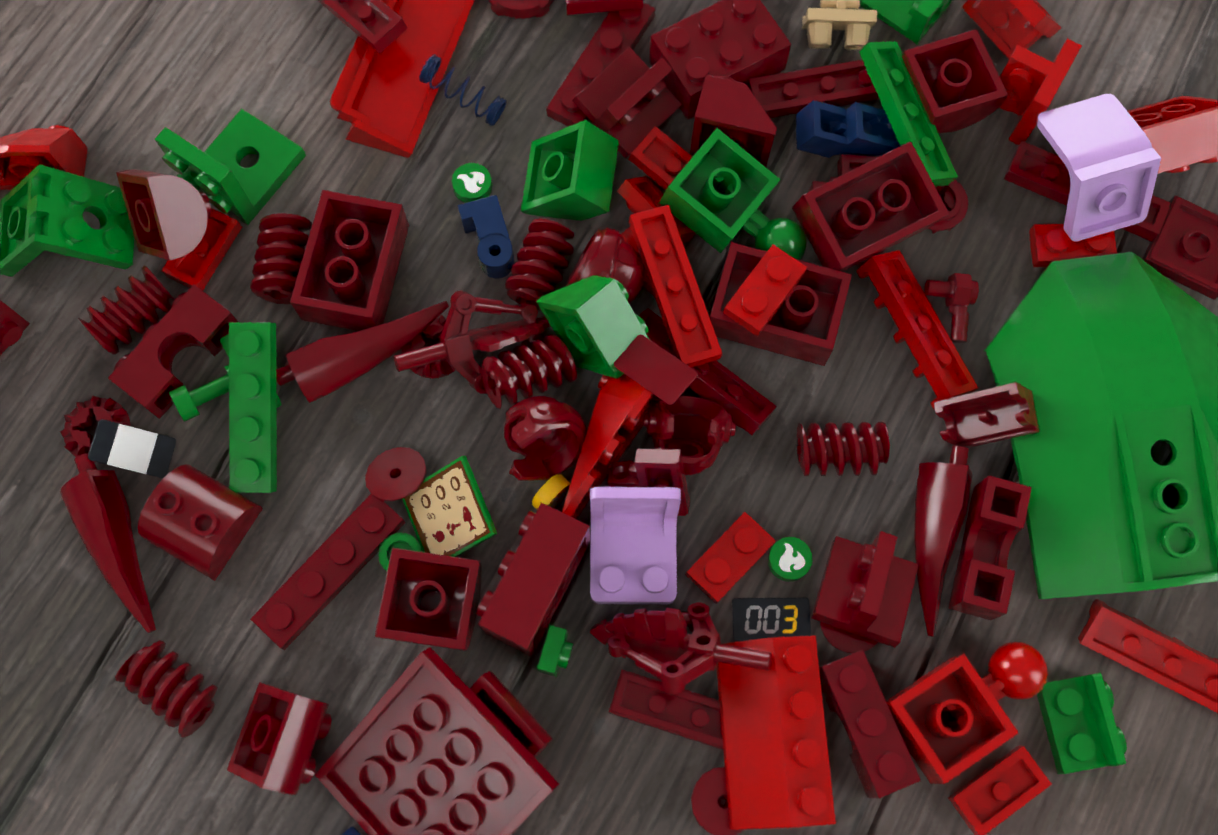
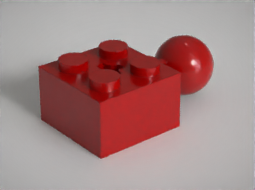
M1009 642L993 652L988 664V674L982 678L965 654L949 658L886 700L909 753L930 784H946L1019 734L997 701L1005 696L1010 699L1025 700L1037 695L1047 681V664L1041 653L1033 646L1023 642ZM949 711L952 718L948 721L949 727L943 726L941 712Z

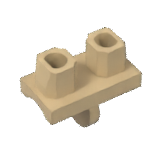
M820 0V8H807L806 16L802 17V29H807L809 48H829L831 46L832 30H845L844 49L861 50L868 43L870 29L877 22V10H858L860 0Z

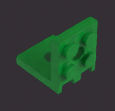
M242 108L205 152L166 127L155 138V141L165 153L162 160L179 173L177 177L188 181L197 190L204 192L208 196L209 202L225 214L231 211L246 225L251 223L306 156L301 146ZM256 154L259 156V160L254 166L249 168L240 166L241 160L246 155Z
M39 164L1 199L0 274L13 277L43 251L124 270L133 265L134 233L120 187ZM83 212L94 214L99 220L100 229L88 226L83 219Z

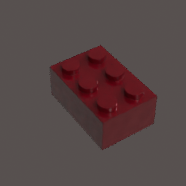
M721 0L651 35L649 62L653 66L662 57L670 65L672 70L663 81L668 85L667 88L682 104L679 108L686 119L689 120L696 114L706 74L716 77L728 76L735 81L748 85V80L751 78L774 75L784 71L791 43L761 0Z
M911 141L803 194L792 206L822 266L842 272L924 231L949 215Z
M322 190L290 300L291 305L301 320L356 331L384 323L409 229V223L402 204Z
M731 242L710 315L716 337L825 366L834 348L852 274L798 260L807 266L804 276L757 337L723 314L727 303L767 251Z
M542 502L536 513L529 511L525 516L518 532L522 539L516 552L509 550L506 553L497 572L498 575L502 576L495 592L490 590L486 592L476 612V615L481 617L478 625L487 635L530 657H533L590 544L589 525Z

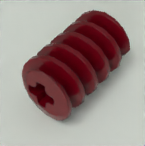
M288 213L270 214L260 219L259 230L261 233L258 234L256 242L259 248L256 249L254 256L257 263L254 264L252 270L255 278L252 279L250 284L252 293L259 298L276 304H291L290 300L293 293L291 291L294 290L297 277L293 276H298L301 263L296 261H302L305 249L299 246L307 245L309 236L303 232L310 230L312 227V222L309 219Z
M538 218L529 224V234L523 239L524 248H521L517 253L518 262L513 264L511 268L512 276L506 280L505 288L509 298L521 305L528 302L536 306L537 310L542 311L536 301L540 297L557 290L549 282H562L563 276L555 268L566 269L568 267V261L560 254H573L574 247L566 240L573 239L575 235L573 231L558 222Z
M145 265L141 268L145 281L142 282L133 276H129L130 292L116 286L114 290L118 301L114 302L103 296L100 298L104 307L103 312L89 306L86 309L91 321L87 323L78 318L97 342L113 355L119 353L116 339L126 344H131L133 340L129 331L130 328L140 334H144L146 328L142 319L145 318L153 324L158 323L159 318L156 309L158 308L165 313H168L171 309L169 299H174L173 296Z
M551 334L545 336L542 341H531L527 347L525 345L516 346L513 352L502 351L497 358L495 356H488L483 360L481 367L484 388L492 403L499 409L502 406L501 396L503 395L509 404L513 405L517 403V390L526 399L533 396V384L537 391L543 394L547 391L546 379L555 388L562 385L561 374L571 383L577 379L576 366L567 346L559 337Z
M828 422L824 427L823 433L818 423H810L806 433L802 424L798 423L797 457L804 476H809L812 464H817L821 476H826L829 464H834L838 476H843L846 464H851L854 475L859 476L863 463L868 464L871 475H877L880 463H888L890 441L885 422L876 423L874 429L870 423L861 422L857 430L852 423L845 422L842 424L840 431L835 423Z
M159 640L150 647H143L130 656L118 670L115 679L121 683L125 682L126 690L130 693H139L138 698L141 703L146 705L152 704L151 709L155 715H165V722L169 727L179 726L178 733L181 737L185 738L197 731L213 712L215 706L212 699L218 687L211 685L205 690L200 691L199 688L205 676L199 673L190 680L186 679L192 665L185 662L176 669L173 668L179 654L172 651L162 658L160 655L165 649L166 643Z

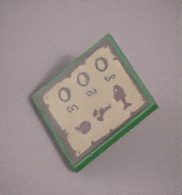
M466 456L457 458L425 478L415 492L402 499L421 545L422 552L458 557L498 534Z

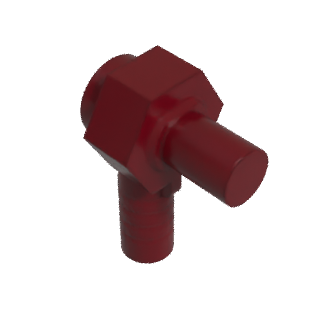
M954 273L948 277L947 281L927 279L925 283L924 294L926 296L945 298L946 307H949L948 311L952 314L950 336L952 342H967L969 321L967 308L969 305L975 304L979 293L978 282L972 280L969 274Z

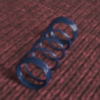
M432 55L422 68L419 81L423 82V84L429 82L431 89L440 87L446 81L445 97L447 99L452 98L461 91L459 101L461 108L468 107L477 99L475 116L477 118L482 117L488 112L486 123L493 126L503 113L507 100L500 98V95L497 96L493 103L482 114L478 115V105L485 86L480 89L468 104L463 106L462 99L470 76L466 78L455 93L448 96L447 88L455 66L452 67L447 76L438 85L433 87L432 78L440 67L441 58Z

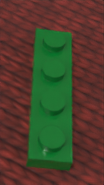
M868 42L859 53L898 143L902 146L910 141L912 142L935 187L949 185L958 176L935 125L931 124L902 59L903 54L898 42Z
M229 322L230 489L236 493L277 492L276 323Z

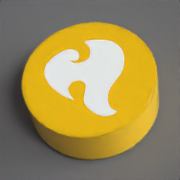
M562 474L554 475L535 494L532 499V506L538 510L542 502L555 508L567 495L571 483Z

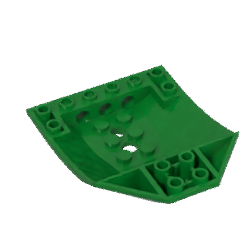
M1133 252L1052 261L983 351L987 353L997 387L1017 382L1031 390L1033 394L1039 432L1014 437L1010 440L1019 482L1022 485L1032 487L1026 520L1038 599L1147 591L1218 581V317ZM1158 440L1167 442L1172 449V459L1164 466L1154 462L1151 457V448ZM1168 484L1175 486L1180 496L1178 504L1172 509L1167 507L1162 499L1163 489Z

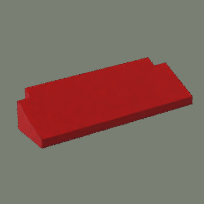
M381 0L403 18L408 28L380 54L362 38L357 37L330 98L331 107L339 112L337 119L352 123L346 140L406 158L412 155L439 87L431 89L429 82L426 84L420 82V73L427 60L432 55H436L441 58V64L432 78V86L434 87L442 81L474 0Z

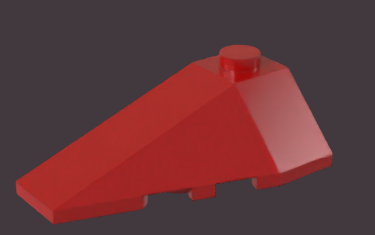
M53 125L49 128H31L0 137V190H12L39 164L84 177L88 147L72 128L60 125Z
M623 374L618 379L603 375L598 383V388L601 390L562 509V513L577 519L590 501V489L601 486L609 475L611 463L619 461L643 428L644 414L649 413L651 405L657 404L660 398L626 374Z

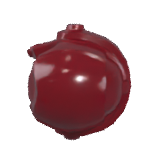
M607 227L604 230H598L592 236L567 280V286L592 275L613 278L625 287L629 295L627 301L631 304L641 291L644 283V264L633 247L624 240L620 231Z
M681 395L673 405H668L660 399L657 404L651 405L649 413L644 414L643 426L647 427L648 434L652 435L654 449L681 450L685 475L699 474L711 467L722 445L728 443L730 437H733L736 432V424L732 422L731 414L727 413L719 403L701 397Z
M536 396L521 400L506 411L504 438L508 448L512 452L525 456L524 459L514 460L509 474L515 476L518 481L550 479L554 475H559L566 471L579 458L586 436V428L581 415L572 406L558 402L552 397Z

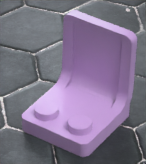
M1103 94L1048 110L1038 115L1037 127L1066 165L1070 175L1071 186L1063 229L1072 241H1080L1138 224L1146 219L1161 157L1152 148L1150 140L1114 95Z
M593 487L590 489V598L594 603L668 605L675 601L677 596L676 523L681 502V490L679 488Z

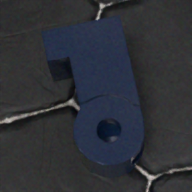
M497 195L458 205L465 234L473 231L477 233L479 240L477 254L483 273L494 279L507 276L514 264V256Z

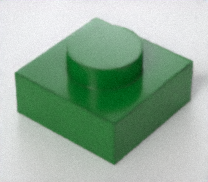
M552 625L549 626L537 667L540 673L556 677L559 667L567 669L574 643L566 641L568 637L566 629Z

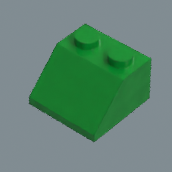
M584 120L532 141L521 212L526 215L577 221L608 213L612 199L611 194L619 140Z
M592 275L546 294L536 301L556 335L567 346L575 366L618 379L624 373L614 366V362L638 335H644L648 338V327L633 312L629 305L627 290L618 280Z

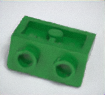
M1095 673L1047 682L1037 694L1057 774H1068L1106 766L1125 765L1126 739L1122 730L1116 726L1111 709L1114 706L1113 693L1108 683L1103 680L1102 674Z

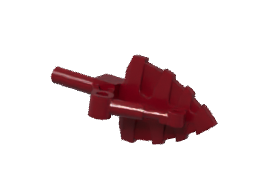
M457 291L451 296V307L441 336H439L440 343L394 355V363L397 371L400 372L444 359L469 382L473 389L481 394H487L483 385L482 368L474 359L472 349L492 352L521 341L523 342L520 345L527 347L533 340L542 341L543 337L540 333L544 332L546 328L551 327L545 316L536 318L538 314L537 307L528 302L521 305L503 304L502 300L474 297L465 291ZM473 311L501 315L502 312L519 314L524 318L519 321L504 322L468 330Z
M701 602L691 604L688 607V611L685 612L673 608H666L665 611H647L646 608L636 609L634 613L625 615L621 612L616 614L613 620L607 622L604 619L589 631L605 646L608 644L611 656L628 657L636 662L637 667L662 680L663 690L669 694L682 692L685 689V685L708 670L714 671L717 662L766 671L770 670L772 662L771 652L720 644V633L717 632L710 617L709 607ZM687 627L693 632L692 635L687 633Z

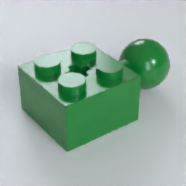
M716 128L671 182L659 201L661 206L669 205L672 214L719 253H722L741 228L755 238L756 249L768 251L773 244L797 260H801L806 251V236L798 223L788 218H774L770 220L757 209L781 179L718 128ZM716 189L720 190L723 194L718 193Z

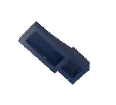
M813 100L796 114L797 150L830 158L833 155L840 154L882 156L900 147L886 112L882 109L857 102L844 109Z

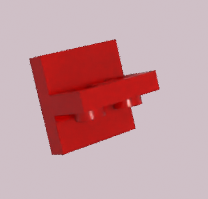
M967 0L961 6L1008 59H1010L1017 45L1028 49L1043 34L1050 39L1062 28L1037 0Z
M1067 38L1053 62L1019 45L1016 46L1000 74L1008 97L999 108L1021 116L1008 139L1009 141L1019 145L1021 140L1024 142L1027 140L1037 125L1038 115L1045 112L1049 107L1082 45Z

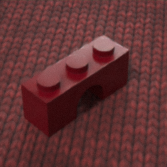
M193 284L187 292L176 297L171 305V309L158 323L151 325L146 330L143 340L136 348L116 363L114 372L108 379L160 419L174 404L169 392L184 385L172 372V362L177 353L184 348L198 346L216 357L223 349L220 339L229 334V322L238 321L230 311Z
M990 475L974 486L948 609L987 620H993L1007 614L1015 575L1014 570L1007 569L1008 555L1016 534L1024 529L1032 487Z
M860 650L819 667L822 693L830 711L838 715L845 727L853 753L849 755L867 797L882 798L920 782V776L864 651Z

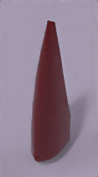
M448 302L438 303L385 324L353 333L322 338L285 354L289 364L276 370V381L282 386L296 379L309 403L316 401L357 379L398 352L449 307Z
M952 446L949 463L926 462L919 464L915 497L916 563L919 564L917 578L927 635L930 637L935 636L946 572L968 511L973 474L969 465H967L969 449L962 446Z
M89 453L79 455L74 459L79 474L61 487L62 499L84 545L102 575L124 606L148 633L156 630L140 572L132 534L129 506L114 470H98L95 462L88 459Z

